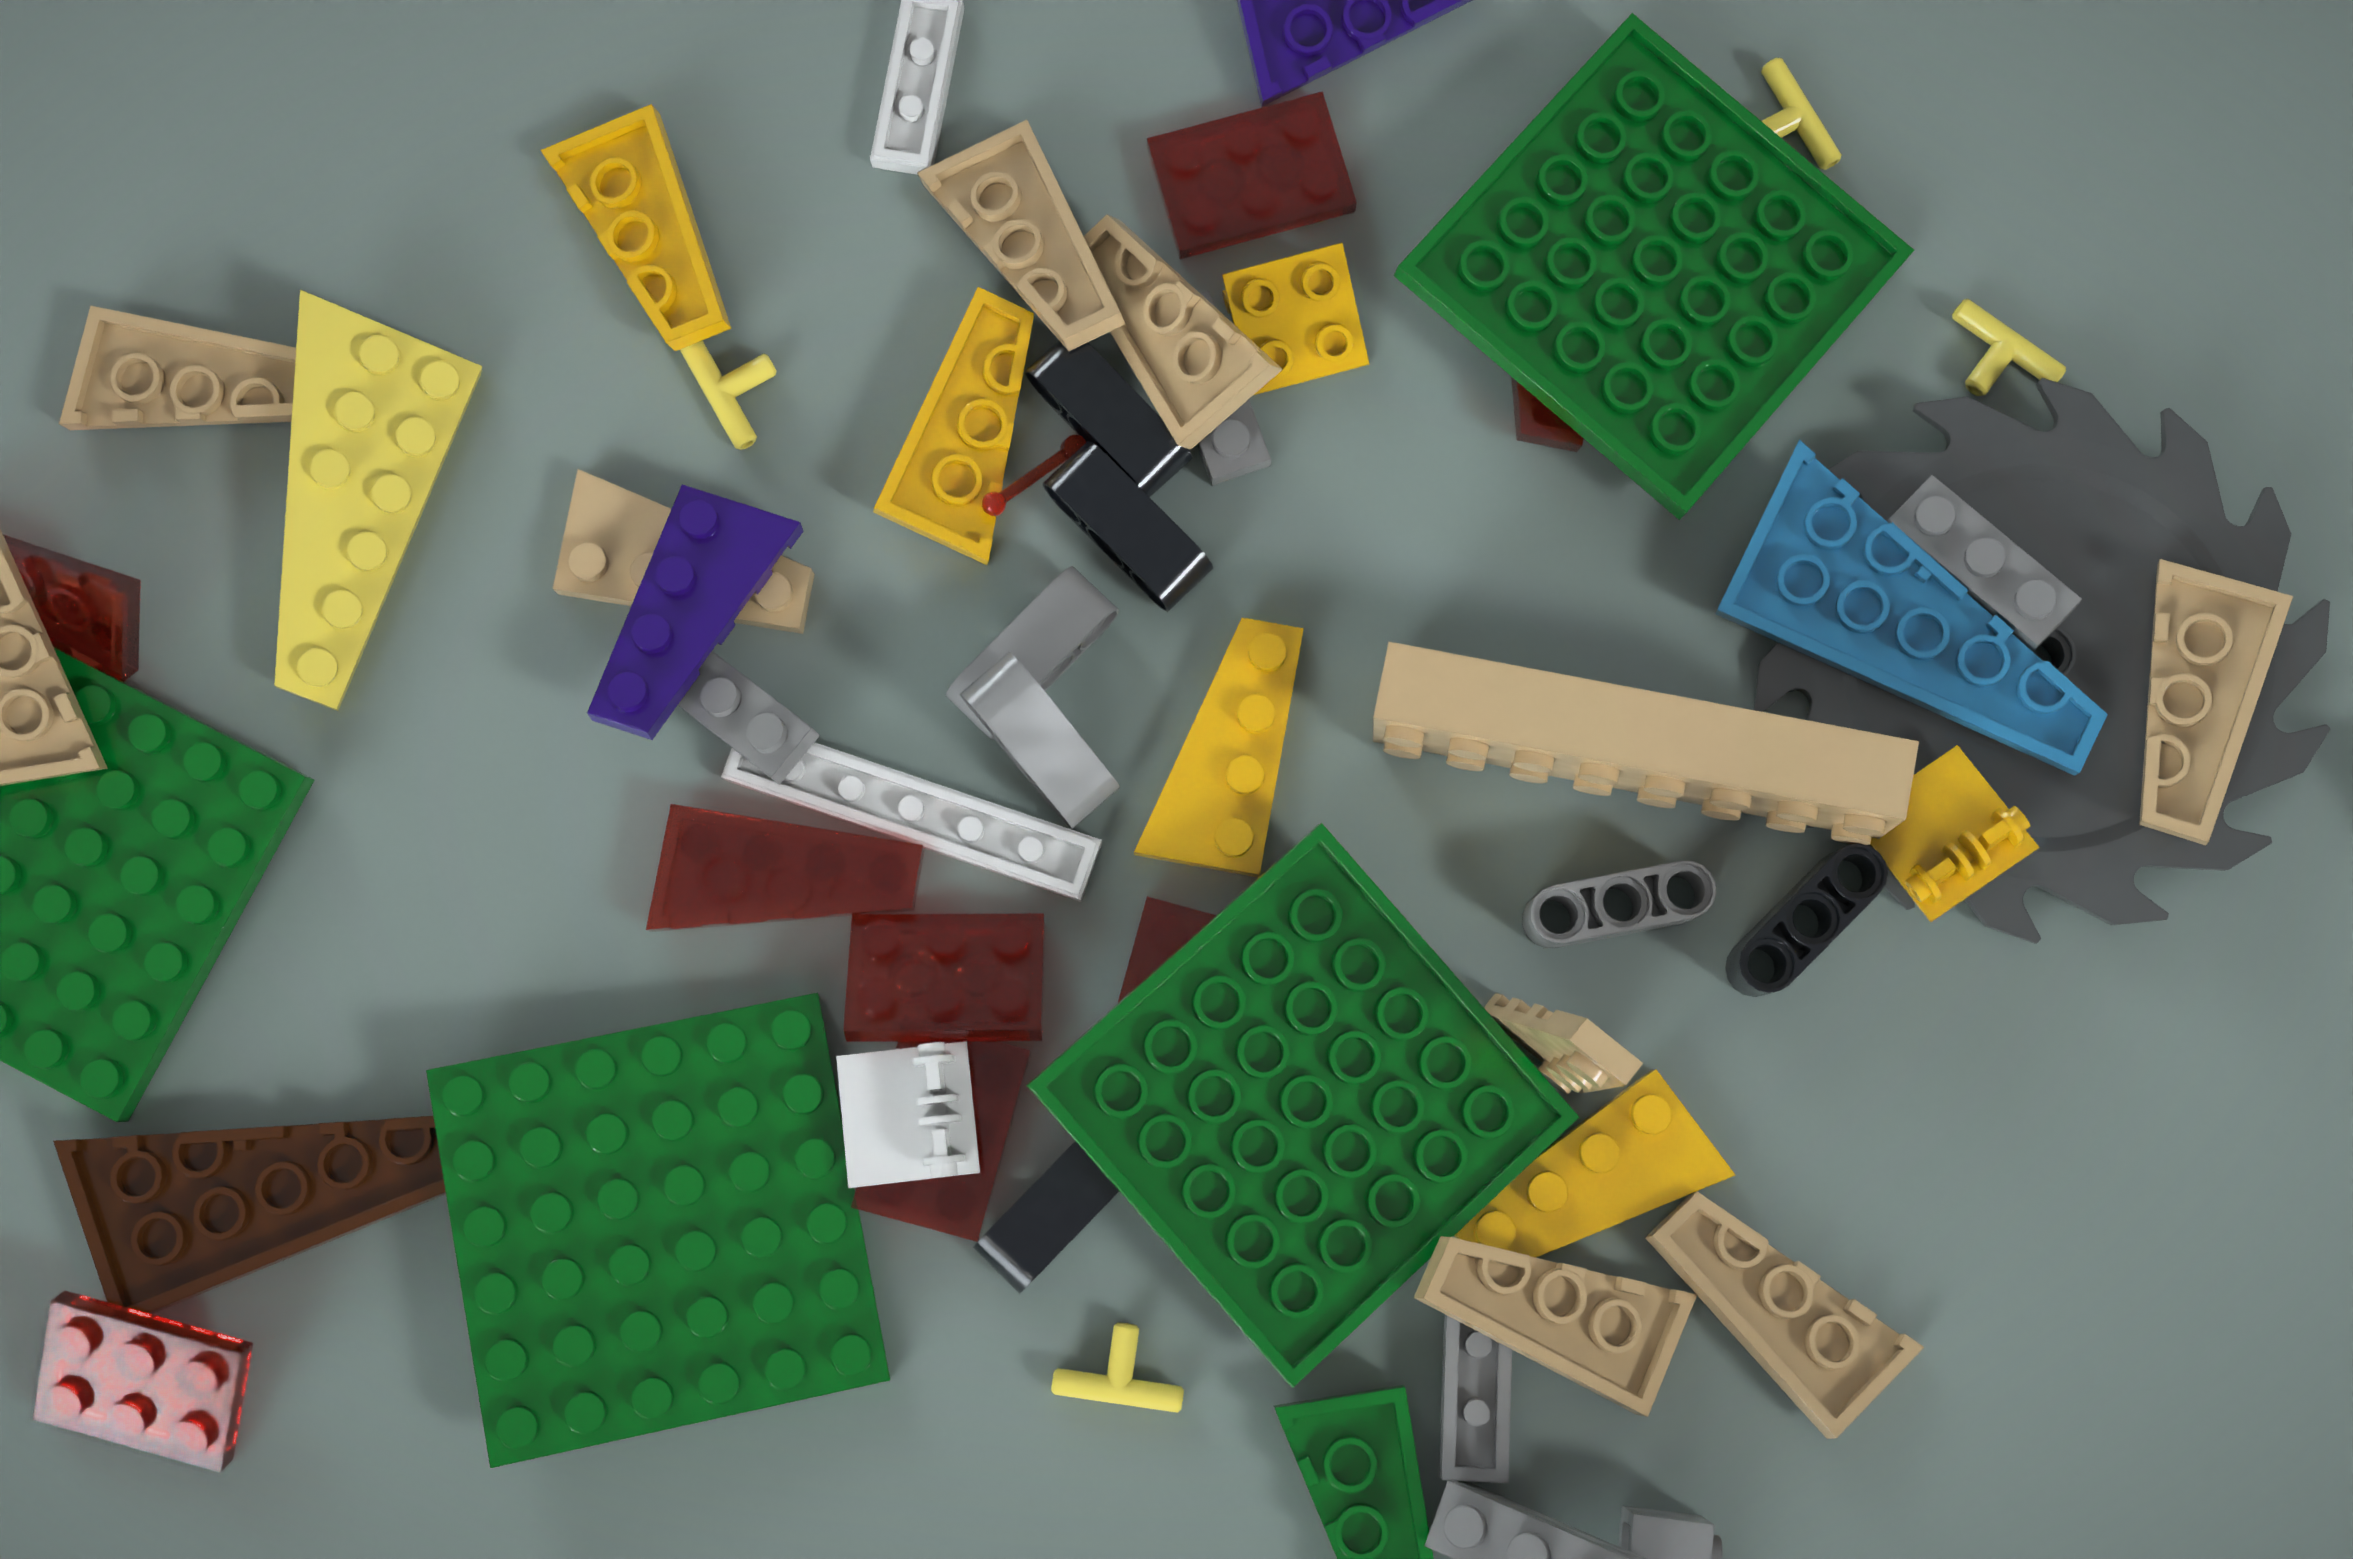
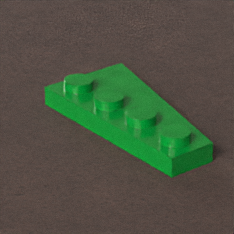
M1404 1385L1273 1405L1337 1559H1434L1432 1549L1425 1547L1429 1527Z

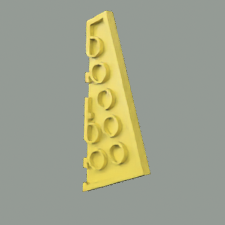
M300 290L274 686L338 711L481 376L482 366L303 290Z

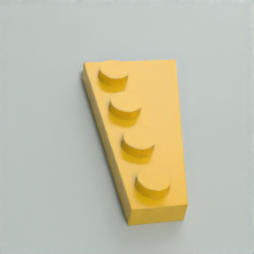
M652 104L541 150L550 166L557 172L566 186L567 192L578 209L585 215L598 235L597 238L619 267L627 280V284L662 338L674 351L732 329L661 115Z
M977 287L873 510L875 514L985 565L988 564L1017 402L1034 319L1033 312Z
M1241 618L1135 848L1134 855L1252 877L1260 876L1304 628Z
M1654 1069L1546 1148L1455 1236L1457 1239L1537 1258L1733 1177L1735 1173L1657 1069Z

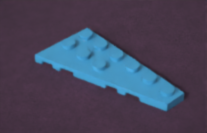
M1799 439L1715 614L2074 776L2079 774L2108 714L2048 660L2043 661L2012 634L2014 630L1997 615L1992 616L1967 593L1969 590L1893 522L1888 523L1859 497L1860 493L1843 478L1841 480L1815 458L1816 454Z

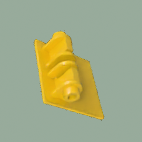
M1342 242L1222 274L1225 290H1222L1223 300L1227 313L1232 316L1233 324L1283 369L1254 395L1369 365Z
M1958 745L1913 775L1906 820L1880 839L1871 838L1870 843L1871 847L1880 853L1888 869L1930 923L2039 849L2037 843L2026 831L2030 827L2026 816L2018 807L2013 806L2009 809Z

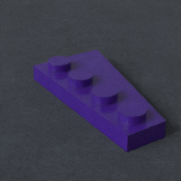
M1237 0L1261 107L1473 0Z
M682 484L587 711L591 720L653 740L700 675L699 668L717 643L722 645L736 625L734 620L754 593L759 594L772 576V567L786 548L791 549L804 532L801 522Z

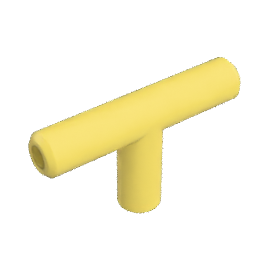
M1782 58L1770 60L1762 67L1761 73L1783 110L1762 120V122L1781 138L1797 130L1819 168L1823 170L1831 168L1841 160L1842 154Z
M1963 299L1953 312L1952 319L1990 345V348L1965 380V386L1972 394L1985 396L2011 360L2039 380L2045 378L2058 382L2065 374L2066 366L1970 299Z
M703 340L680 349L734 447L743 450L752 446L756 442L757 435L739 406L736 397L776 376L777 370L769 356L762 354L722 376Z
M1117 1322L1113 1326L1107 1375L1057 1368L1054 1370L1051 1391L1054 1395L1175 1413L1182 1409L1184 1389L1178 1385L1133 1379L1140 1329L1137 1325Z

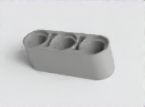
M1075 567L1067 568L960 673L947 690L946 697L991 740H994L993 736L974 715L959 694L1008 652L1013 654L1023 664L1044 691H1046L1103 634L1118 615L1119 609Z
M1010 652L959 694L1034 788L1071 829L1120 788L1115 778L1040 684Z
M1677 861L1557 884L1543 889L1526 904L1522 913V926L1526 936L1534 944L1543 948H1561L1680 925L1704 914L1712 906L1716 896V883L1712 874L1703 865L1694 861ZM1671 877H1680L1691 884L1694 890V902L1690 909L1676 907L1669 900L1667 884ZM1608 889L1623 891L1630 898L1632 913L1627 921L1614 920L1606 913L1603 907V897ZM1556 901L1567 909L1570 915V925L1565 933L1555 934L1548 931L1542 925L1540 908L1543 902Z

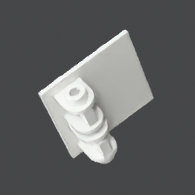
M967 1041L946 1044L945 1042L919 1044L918 1047L836 1056L848 1188L980 1173Z

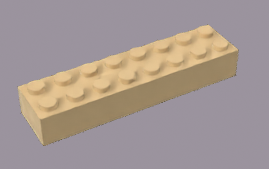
M1388 642L1373 716V742L1384 744L1383 752L1393 756L1420 759L1422 751L1447 756V765L1463 770L1483 771L1486 763L1510 768V777L1525 782L1543 784L1547 783L1548 776L1574 780L1573 789L1587 794L1609 796L1611 795L1612 788L1638 793L1637 801L1650 806L1674 808L1676 800L1702 805L1701 813L1712 818L1735 821L1740 820L1741 813L1766 817L1765 825L1771 829L1791 833H1804L1807 825L1832 830L1830 837L1832 840L1846 844L1858 843L1863 845H1870L1871 838L1880 839L1906 820L1919 741L1394 642Z

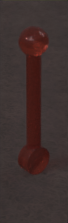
M1074 434L1065 438L1061 443L1060 450L1002 491L987 493L982 499L983 511L991 516L1002 514L1008 501L1067 461L1086 443V440L1082 436Z

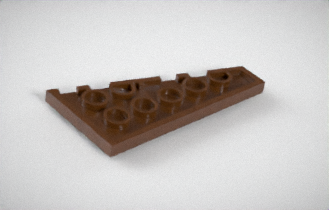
M433 1116L53 1141L115 1326L129 1324L446 1195Z

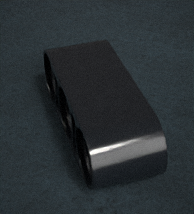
M1058 340L1025 370V375L1035 390L1085 443L1091 441L1097 445L1149 497L1193 459L1189 449L1177 445L1162 418L1089 342L1068 351Z
M1087 441L1043 482L1042 485L1057 506L1162 610L1168 612L1213 569L1212 563L1199 546L1093 442Z
M1857 843L1842 847L1822 858L1731 950L1726 960L1725 970L1727 979L1733 988L1743 995L1758 997L1781 991L1790 985L1881 893L1886 885L1888 871L1886 862L1880 853L1868 845ZM1842 860L1853 863L1860 870L1862 884L1858 892L1849 891L1840 883L1837 872ZM1798 904L1809 907L1817 916L1818 930L1813 938L1802 935L1794 926L1793 913ZM1754 949L1764 951L1773 960L1774 974L1768 983L1758 981L1749 972L1748 958Z
M1074 1142L984 1234L973 1248L1020 1294L1119 1191L1079 1145Z

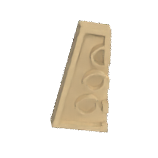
M1028 120L1020 122L917 172L924 187L1068 351L1125 325L1121 312Z
M1106 214L1084 235L1125 322V325L1110 331L1178 446L1187 449L1195 447L1283 370L1121 220Z
M90 305L59 425L68 430L291 422L296 347Z
M577 469L553 590L559 595L631 606L671 508ZM781 555L771 569L772 576L758 595L754 593L734 620L735 623L803 634L815 574L810 567Z
M0 529V786L108 769Z
M2159 559L2156 575L2139 825L2199 844H2208L2293 596Z
M1495 993L1484 1006L1485 1010L1508 1036L1542 1062L1538 1070L1551 1085L1564 1094L1568 1095L1571 1090L1582 1094L1626 1086L1643 1064V1062L1588 1018L1557 1009L1553 1013L1539 1004L1529 1007L1521 999L1512 998L1508 1000L1503 994Z
M1699 1192L1689 1194L1645 1237L1827 1439L1838 1438L1924 1348V1346L1908 1335L1899 1334L1878 1320L1876 1313L1857 1300H1849L1821 1281L1819 1274L1800 1261L1794 1262L1770 1246L1768 1239Z
M1443 1236L1439 1238L1414 1295L1415 1299L1618 1406L1636 1415L1645 1417L1649 1416L1697 1297V1294L1659 1287L1642 1281L1616 1277L1582 1267L1556 1263L1522 1253Z

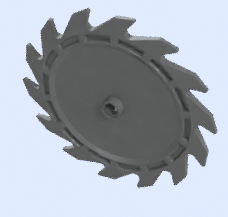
M2042 378L2036 386L2054 420L2053 428L2050 431L2036 430L1969 397L1919 402L1914 405L1913 412L1945 436L1947 445L1944 451L1938 453L1857 451L1828 470L1840 480L1842 478L1860 493L1859 497L1886 521L1933 475L2082 598L2079 605L2040 644L2048 650L2052 665L2108 714L2081 772L2075 776L1781 643H1777L1758 664L1754 710L1764 712L1786 693L1799 691L1807 697L1809 702L1806 716L1808 721L1919 741L1914 774L1958 745L2009 809L2016 806L2022 811L2030 823V827L2026 831L2039 846V849L1966 898L1965 902L1985 927L2037 944L2041 937L2023 903V896L2030 887L2040 888L2110 925L2167 920L2169 913L2135 887L2134 875L2136 871L2141 867L2226 871L2272 844L2270 836L2229 827L2223 817L2225 807L2232 801L2303 773L2330 731L2329 726L2324 724L2286 733L2280 731L2273 720L2275 710L2326 653L2330 601L2323 599L2294 623L2283 625L2208 844H2199L2139 825L2156 575L2159 559L2278 591L2291 531L2272 487L2262 489L2244 526L2233 525L2227 520L2208 442L2172 409L2166 408L2160 412V455L2153 458L2147 457L2138 450L2092 393ZM1887 867L1888 875L1884 889L1906 910L1915 908V902Z

